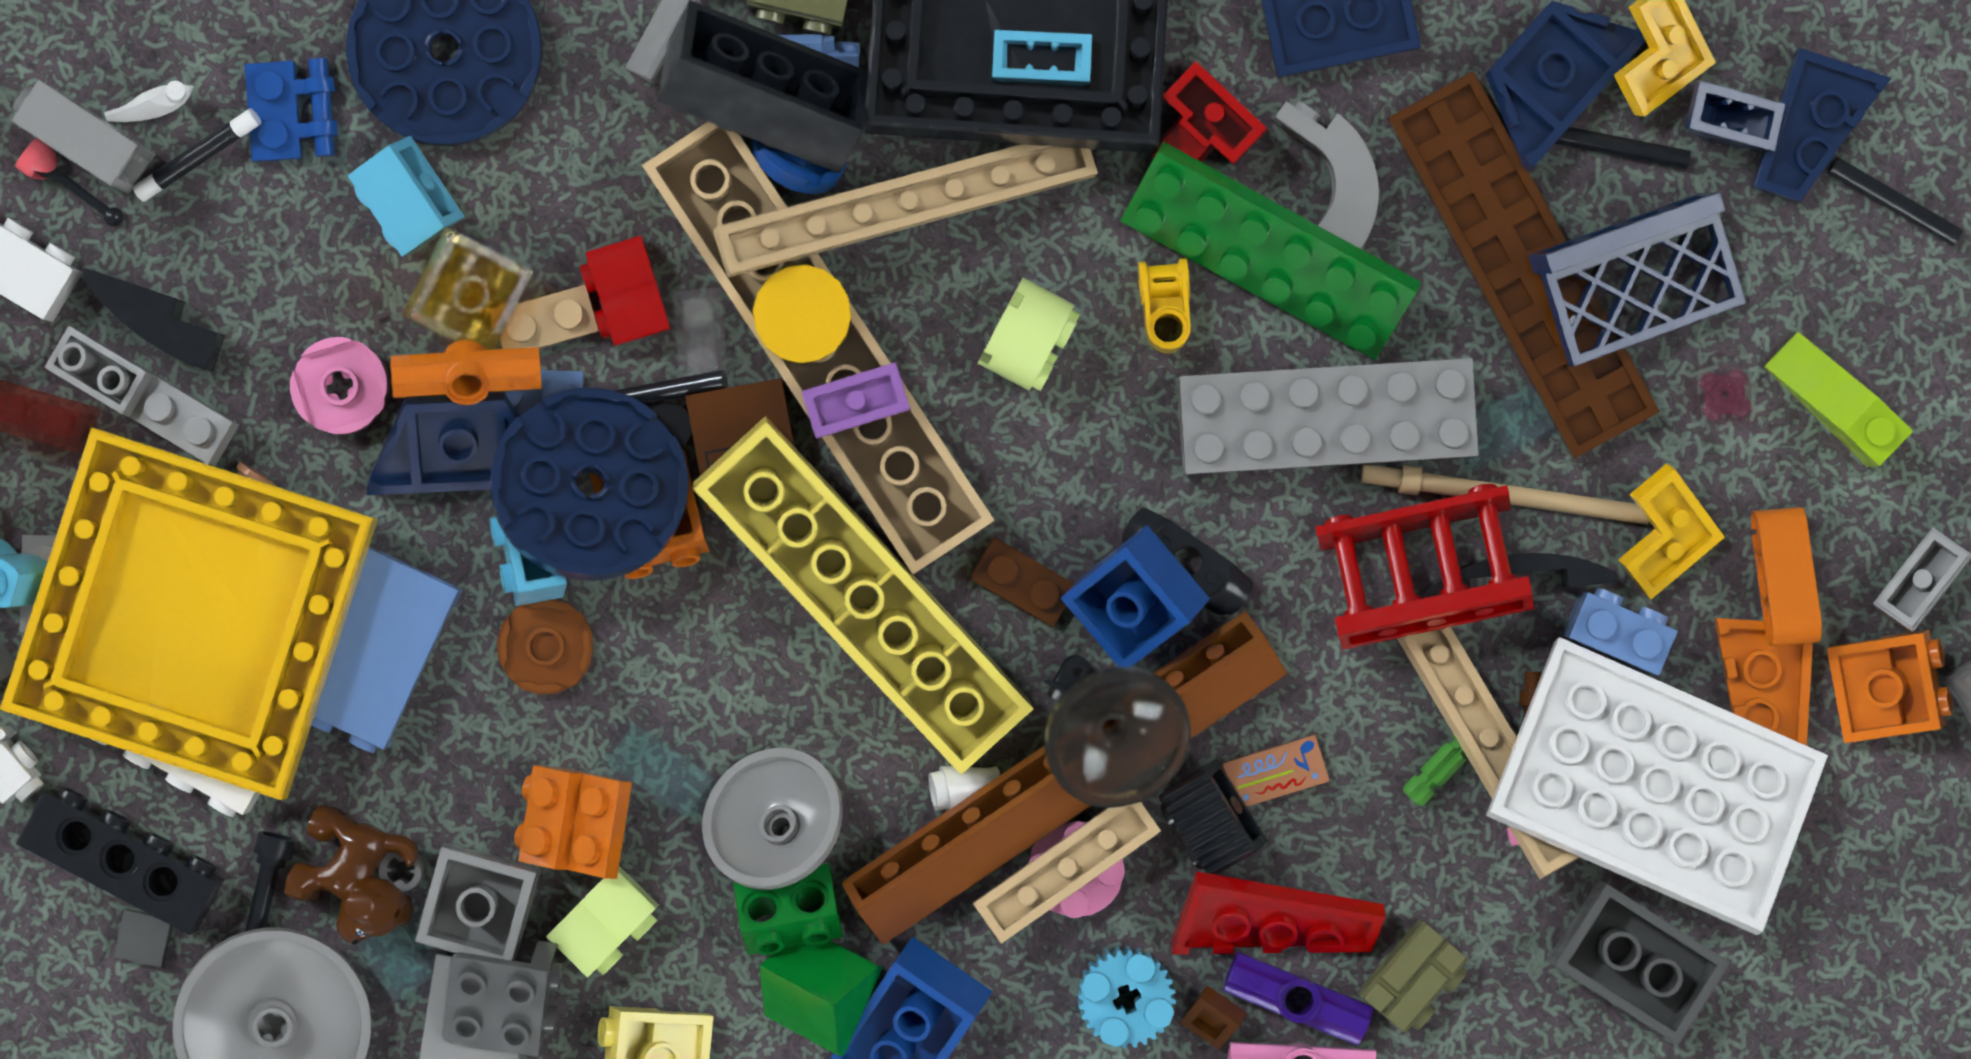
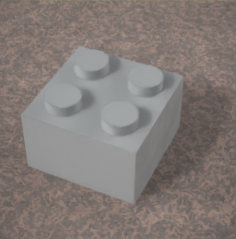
M451 843L445 844L440 849L415 942L454 953H467L516 961L542 868Z

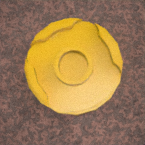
M809 265L785 267L770 276L758 291L753 308L755 330L765 347L779 358L799 364L819 361L834 353L847 337L852 319L849 297L840 282L824 269Z

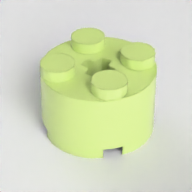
M1023 277L977 364L1028 391L1031 387L1041 391L1058 357L1051 350L1054 345L1062 349L1065 347L1080 314L1073 310L1075 306L1073 303Z

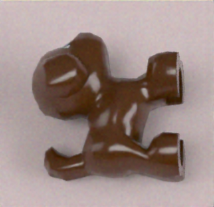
M318 806L309 820L307 834L322 842H337L339 840L341 845L326 866H315L300 862L295 864L286 879L285 895L299 901L314 902L321 898L323 891H329L340 898L342 902L336 923L337 933L344 941L353 945L369 937L383 936L393 931L396 927L404 926L413 916L412 898L404 894L388 880L375 878L374 876L376 868L388 853H397L405 861L407 867L414 865L418 857L417 844L406 836L388 834L373 825L357 823L349 815L336 807Z

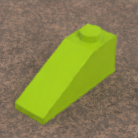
M1796 332L1764 365V368L1866 467L1880 466L1913 432L1878 396L1799 332Z

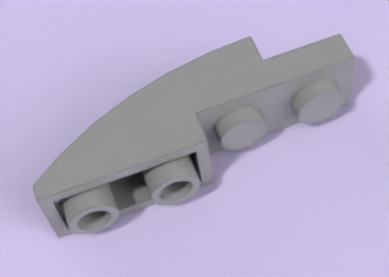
M71 326L67 327L44 367L120 414L130 417L209 465H217L239 427V424L210 408L205 402Z

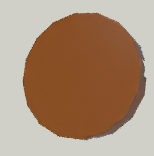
M556 599L525 604L515 608L502 623L497 639L498 660L507 676L521 689L539 695L560 693L577 684L589 670L595 651L593 632L584 615L571 604Z

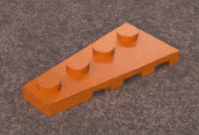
M1714 618L1731 713L1807 746L1813 643L1769 646L1766 639L1764 621Z

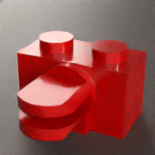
M1197 61L1162 96L1181 115L1159 139L1158 150L1164 141L1203 162L1217 148L1231 163L1236 165L1268 131L1251 112Z

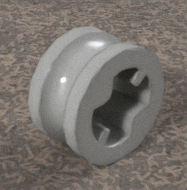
M388 853L379 866L380 878L393 883L402 892H407L418 886L425 873L424 861L420 854H418L414 863L415 868L409 871L414 873V877L408 882L405 878L397 881L392 879L390 871H393L395 868L390 866V862L394 858L400 862L404 860L397 853Z

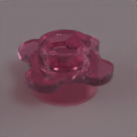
M1734 369L1728 375L1720 376L1710 372L1701 377L1699 387L1703 390L1705 403L1702 412L1706 418L1718 420L1721 415L1727 414L1743 417L1750 411L1751 404L1745 397L1744 389L1748 379L1743 371ZM1723 390L1729 392V398L1726 400L1721 398Z

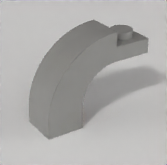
M1286 101L1272 122L1313 150L1322 159L1330 175L1332 186L1331 200L1327 211L1317 225L1362 249L1373 228L1379 202L1378 176L1369 149L1352 125L1338 113L1325 129L1318 124L1322 117L1312 108L1300 101L1295 106Z

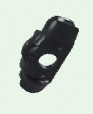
M1142 508L1129 520L1122 536L1123 543L1148 525L1174 556L1183 547L1193 548L1200 554L1202 560L1201 567L1191 577L1210 598L1204 606L1206 609L1218 615H1232L1248 600L1253 588V583L1248 576L1234 563L1170 519L1147 508Z

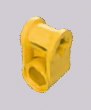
M1180 258L1177 264L1148 266L1145 261L1138 262L1140 302L1143 305L1147 342L1160 353L1169 354L1176 352L1184 346L1190 335L1191 328L1189 311L1190 282L1187 258ZM1170 280H1173V282L1154 283V282H1157V281H1170ZM1167 317L1176 320L1181 328L1180 338L1173 342L1160 340L1154 330V325L1159 319Z

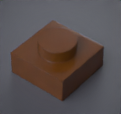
M1207 985L1186 1009L1179 1023L1219 1050L1241 1026L1247 1012Z

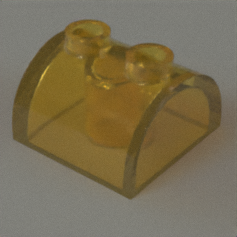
M445 227L401 315L454 342L473 340L484 346L486 350H494L533 271Z

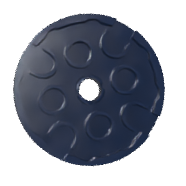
M358 0L350 18L346 38V57L351 80L366 107L394 132L403 137L411 136L416 142L435 146H457L476 142L494 134L511 122L528 102L534 91L543 55L540 25L529 0ZM443 35L454 37L459 46L455 57L446 63L437 61L431 51L434 40Z
M575 388L542 398L540 403L527 410L520 417L517 416L509 425L494 455L490 489L493 509L498 523L511 544L524 557L550 573L570 579L594 581L616 578L631 573L661 553L671 541L681 523L687 502L689 479L685 456L676 436L673 437L652 409L640 401L616 391L601 388ZM584 473L596 474L603 482V489L596 494H592L591 497H587L576 486V479Z

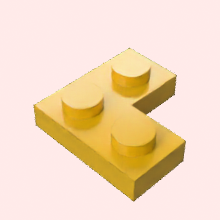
M1637 0L1629 6L1649 48L1616 72L1614 77L1635 116H1647L1716 63L1685 0Z
M1667 463L1629 494L1655 529L1618 559L1641 592L1650 600L1725 538L1678 472Z

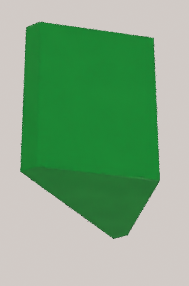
M832 940L819 946L804 944L783 948L780 952L771 955L759 965L764 1015L836 1055L844 1057L883 967Z

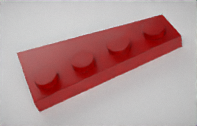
M1196 871L1172 937L1171 952L1172 955H1188L1189 948L1213 947V954H1234V947H1262V953L1264 954L1282 953V950L1291 946H1306L1309 953L1372 952L1386 918L1384 904Z

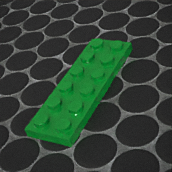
M1164 141L1120 220L1124 224L1376 360L1421 284L1419 280Z

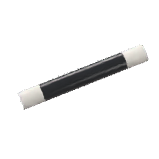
M252 108L247 109L135 184L133 190L136 196L142 202L147 201L261 125L258 114Z

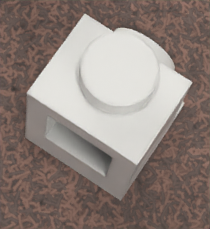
M11 725L0 727V802L2 804L11 802L16 798L23 803L44 785L39 779L41 774L34 767L38 763L34 753L21 741L14 744L10 740L17 733Z

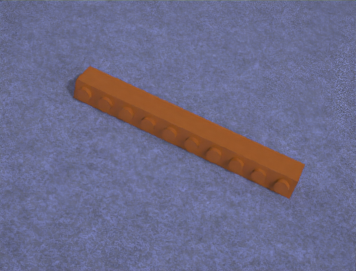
M1244 611L968 796L962 802L843 880L841 884L859 915L882 945H884L1288 673L1264 634L1249 614Z

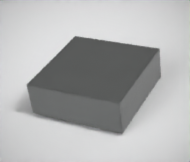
M128 908L124 909L113 957L155 967H163L173 926L146 912Z

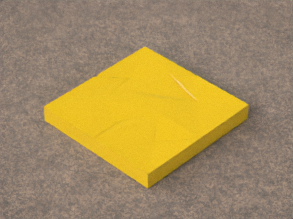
M91 428L0 710L279 800L288 799L378 519L101 429Z

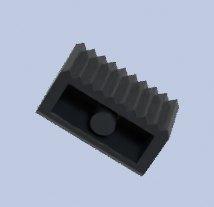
M1217 758L1174 782L1158 795L1159 801L1162 802L1161 811L1165 820L1171 827L1179 828L1180 834L1184 837L1185 843H1187L1186 850L1191 862L1198 869H1204L1205 873L1219 874L1256 853L1268 841Z

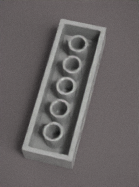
M1473 358L1179 376L1177 378L1183 475L1479 456Z

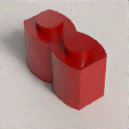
M641 235L585 252L588 263L579 266L587 292L597 291L601 302L602 310L595 311L594 315L602 339L611 337L614 346H619L671 330L649 255Z

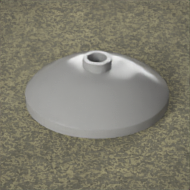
M772 748L750 754L731 766L720 777L707 799L702 819L703 840L707 853L723 874L742 886L769 890L794 884L817 869L827 858L837 841L843 818L840 790L830 772L818 760L804 752L788 748ZM790 824L789 830L784 835L779 836L778 833L781 826Z

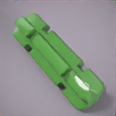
M1454 734L1452 735L1454 740L1450 744L1446 742L1420 769L1422 773L1418 777L1414 775L1404 785V793L1416 805H1425L1435 794L1432 790L1436 786L1441 788L1467 761L1464 758L1466 754Z

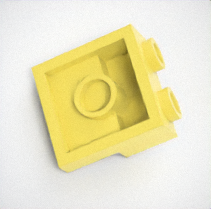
M609 1006L608 1018L602 1017L599 1021L598 1043L600 1047H605L604 1059H710L714 1016L708 1013L660 1011L656 1008Z

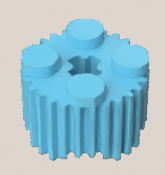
M1118 945L1115 946L1113 952L1107 948L1105 949V955L1096 954L1097 960L1095 962L1089 961L1090 969H1083L1084 979H1079L1078 981L1081 989L1077 990V1003L1082 1020H1085L1086 1027L1088 1029L1092 1028L1095 1037L1100 1035L1102 1042L1113 1047L1122 1045V1048H1126L1128 1043H1131L1133 1048H1137V1044L1140 1041L1146 1045L1149 1037L1153 1040L1157 1039L1155 1033L1157 1031L1160 1033L1165 1031L1164 1028L1170 1024L1175 1012L1172 1005L1176 1004V999L1173 995L1176 993L1172 984L1173 981L1164 964L1161 965L1157 957L1152 959L1151 953L1148 951L1142 954L1141 949L1138 947L1135 951H1132L1130 946H1126L1125 950H1121ZM1123 985H1128L1130 991L1136 988L1139 990V995L1133 998L1134 1005L1128 1008H1124L1122 1003L1117 1006L1113 1002L1114 999L1119 997L1118 988Z

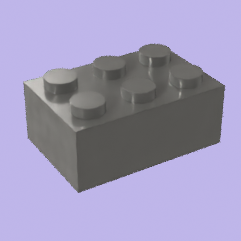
M1599 879L1546 960L1677 1045L1680 1044L1731 964L1728 960Z

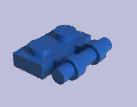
M328 58L308 59L310 78L297 80L296 62L294 61L244 64L248 109L252 108L261 120V125L250 131L253 162L303 159L302 139H314L316 157L335 156L334 137L338 136L337 121L332 120L330 94L335 93L334 77H329ZM311 95L313 122L300 123L298 96Z

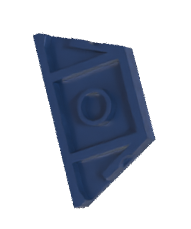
M1551 1L1486 72V78L1522 166L1527 171L1531 170L1612 80L1614 74L1645 43L1639 27L1636 29L1609 22L1610 18L1595 13L1583 14L1572 6Z
M504 392L488 393L484 400L473 405L457 404L452 402L447 395L405 397L367 480V495L490 490L491 470L497 446L509 425L517 416H520Z

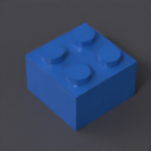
M1148 525L1083 574L1060 598L1123 673L1187 625L1210 600L1209 596Z

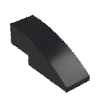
M84 268L82 279L96 297L124 325L148 343L169 355L201 369L214 372L226 335L180 320L186 301Z

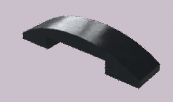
M1550 553L1507 554L1512 574L1560 569L1562 587L1617 582L1615 571L1585 559ZM1488 558L1460 567L1463 584L1468 585L1469 588H1471L1470 579L1492 577ZM1442 577L1427 585L1417 595L1421 596V599L1440 595L1441 590L1444 589Z

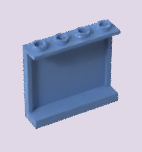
M369 546L311 726L328 733L331 732L333 726L351 734L348 739L349 743L370 753H375L377 747L383 750L390 748L393 742L391 740L393 733L453 607H456L464 589Z

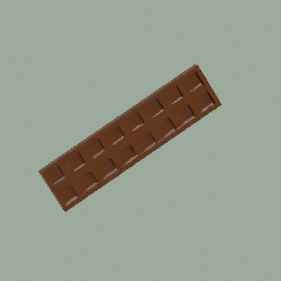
M1474 71L1388 117L1386 120L1571 458L1579 457L1659 413L1658 407L1625 348L1577 366H1568L1540 274H1533L1528 257L1532 253L1566 242V239L1529 171L1522 166L1511 138ZM1574 275L1558 279L1557 282L1563 300L1576 306L1587 282ZM1593 292L1585 311L1605 321L1607 314L1595 292ZM1567 311L1570 320L1573 313ZM1581 318L1574 333L1579 352L1593 347L1601 330L1600 327ZM1610 333L1606 342L1619 337Z

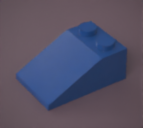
M912 936L869 999L844 1057L833 1053L830 1059H948L993 991Z

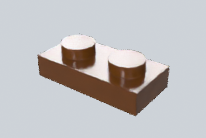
M996 537L992 539L970 577L971 580L1051 627L1055 626L1066 607L1060 598L1074 585L1071 581Z

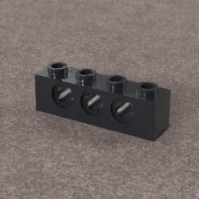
M62 786L59 792L54 789L43 792L16 843L17 845L188 935L199 930L225 880L214 874L217 869L216 865L194 854H191L188 860L171 851L174 846L171 841L153 832H148L143 837L128 829L131 821L114 811L105 809L100 814L86 807L88 799L70 788ZM76 821L87 825L91 832L90 843L85 848L75 845L71 840L70 830ZM118 844L128 846L134 854V864L130 870L120 869L113 860V852ZM161 867L170 868L177 876L178 883L173 893L162 891L156 883V874Z

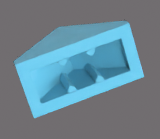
M994 30L992 80L997 82L1089 85L1092 34ZM1007 44L1027 45L1029 50H1032L1034 45L1051 46L1054 52L1058 47H1076L1075 71H1057L1058 68L1055 65L1050 70H1035L1031 64L1027 65L1026 69L1007 68Z

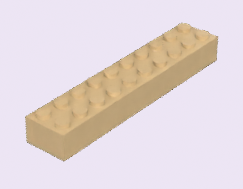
M706 122L642 165L808 417L801 391L891 364L851 303L852 319L847 337L834 353L819 361L801 364L779 358L763 344L755 330L753 308L757 293L767 279L785 267L798 265L824 269L830 275L832 274L817 253L727 278L713 233L715 227L788 208L764 171L760 168L739 133L726 131L711 122ZM902 381L910 406L909 411L822 438L911 573L915 574L995 520Z

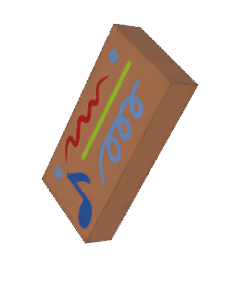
M1315 734L1222 762L1224 771L1247 807L1330 781Z

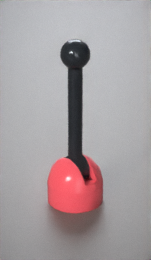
M37 137L28 145L17 160L15 168L23 174L36 180H44L52 176L104 215V220L109 226L116 227L123 222L124 216L120 209L115 207L109 208L58 170L57 153L52 147Z

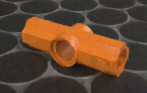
M460 340L449 345L444 353L391 356L394 398L447 395L452 402L457 404L473 405L484 400L489 392L542 389L539 347L486 350L484 346L476 341Z

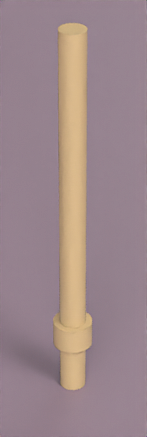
M1363 464L1360 478L1361 483L1398 488V493L1418 496L1419 491L1459 496L1468 494L1469 489L1481 484L1491 483L1497 487L1505 486V484L1422 472V467L1403 464L1401 469ZM1507 485L1511 505L1644 525L1649 523L1647 517L1638 505L1634 503Z

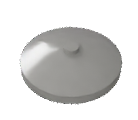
M280 927L245 931L229 937L209 950L195 964L183 982L178 994L173 1017V1041L177 1059H365L371 1036V1014L366 990L349 961L337 949L316 936L303 931Z

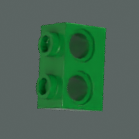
M829 863L820 865L802 880L778 889H753L733 882L740 933L747 955H773L780 952L783 948L804 944L819 946L828 943L831 939L843 937L836 888ZM810 906H822L815 912H804ZM769 914H770V915H774V916H773L770 920H768V921H764V922H757V921H756L758 918H760V917L763 916V915H769Z

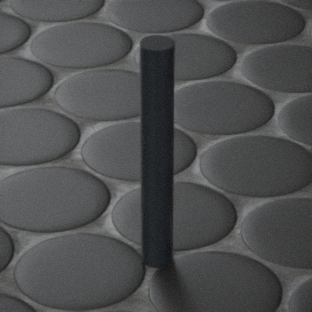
M1569 127L1554 143L1681 169H1687L1691 154L1690 150Z
M1839 157L1835 158L1827 172L1829 175L1951 246H1954L1962 235L1963 229Z
M717 370L613 391L630 396L643 404L724 389L728 387V381L725 371Z

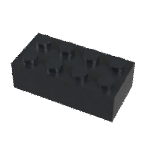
M689 0L667 42L658 102L670 106L677 112L688 113L711 122L723 130L734 131L757 140L769 148L780 149L803 158L812 165L823 166L840 173L864 130L868 71Z

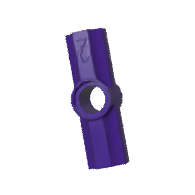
M1237 951L1231 962L1222 991L1283 1015L1291 1022L1305 1024L1356 1046H1359L1366 1033L1374 1009L1372 1005L1315 983L1305 976L1290 973ZM1297 986L1307 988L1311 996L1307 1007L1298 1011L1290 1010L1286 1007L1285 996L1290 989Z

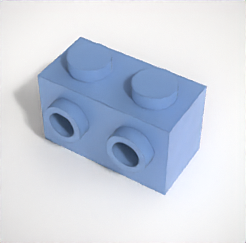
M1599 587L1596 588L1594 595L1588 592H1580L1561 636L1643 672L1659 676L1678 632L1666 626L1669 617L1643 606L1639 614L1621 607L1624 600L1623 597Z

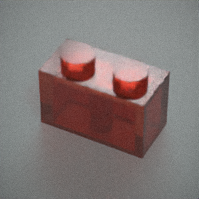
M0 379V431L72 452H84L91 428H96L101 407Z

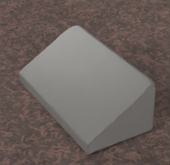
M689 0L661 1L626 64L628 71L654 85L659 83L662 77L667 42ZM691 0L702 5L701 0Z
M1932 527L1874 601L1875 610L1914 633L1971 560V553Z

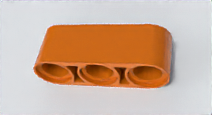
M1803 507L1755 510L1751 515V529H1756V534L1752 535V544L1768 645L1781 646L1819 643L1822 636V621L1805 511Z

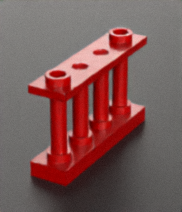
M1491 483L1481 484L1469 489L1468 494L1353 518L1352 515H1338L1327 519L1324 525L1315 526L1321 551L1335 548L1348 607L1343 616L1334 617L1342 650L1533 610V595L1529 577L1518 578L1517 575L1511 573L1499 521V512L1511 510L1508 486L1497 487ZM1479 517L1492 579L1489 580L1488 585L1469 588L1468 585L1463 584L1450 523ZM1431 527L1444 589L1441 590L1440 595L1421 599V596L1415 595L1402 533ZM1383 538L1396 599L1390 606L1373 609L1366 602L1354 544Z

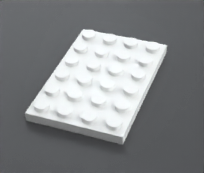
M1559 637L1553 644L1486 816L1758 935L1763 932L1828 755Z

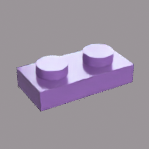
M896 362L801 391L816 439L910 410Z

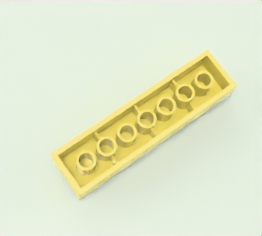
M766 416L693 482L695 492L961 775L1033 710L1029 698Z

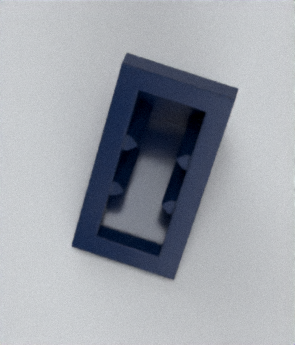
M1696 81L1685 129L1703 141L1775 152L1785 104L1708 82Z

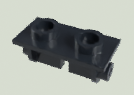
M1079 655L1067 657L1061 664L1054 680L1047 676H1044L1042 679L1044 683L1051 686L1047 694L1055 700L1073 709L1078 701L1089 705L1090 700L1082 694L1091 679L1092 668L1083 657Z

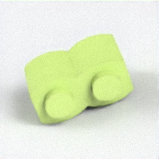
M619 866L617 879L603 878L546 937L552 943H557V948L587 978L596 969L604 975L623 956L617 949L619 945L629 935L638 941L658 921L651 913L659 904Z

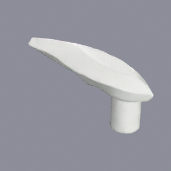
M171 81L167 85L141 93L124 106L104 112L107 121L135 122L161 117L182 106L189 98L194 86L182 84L180 81Z

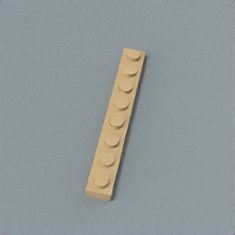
M1021 144L715 227L713 233L727 278L1094 178L1098 171L1091 149Z

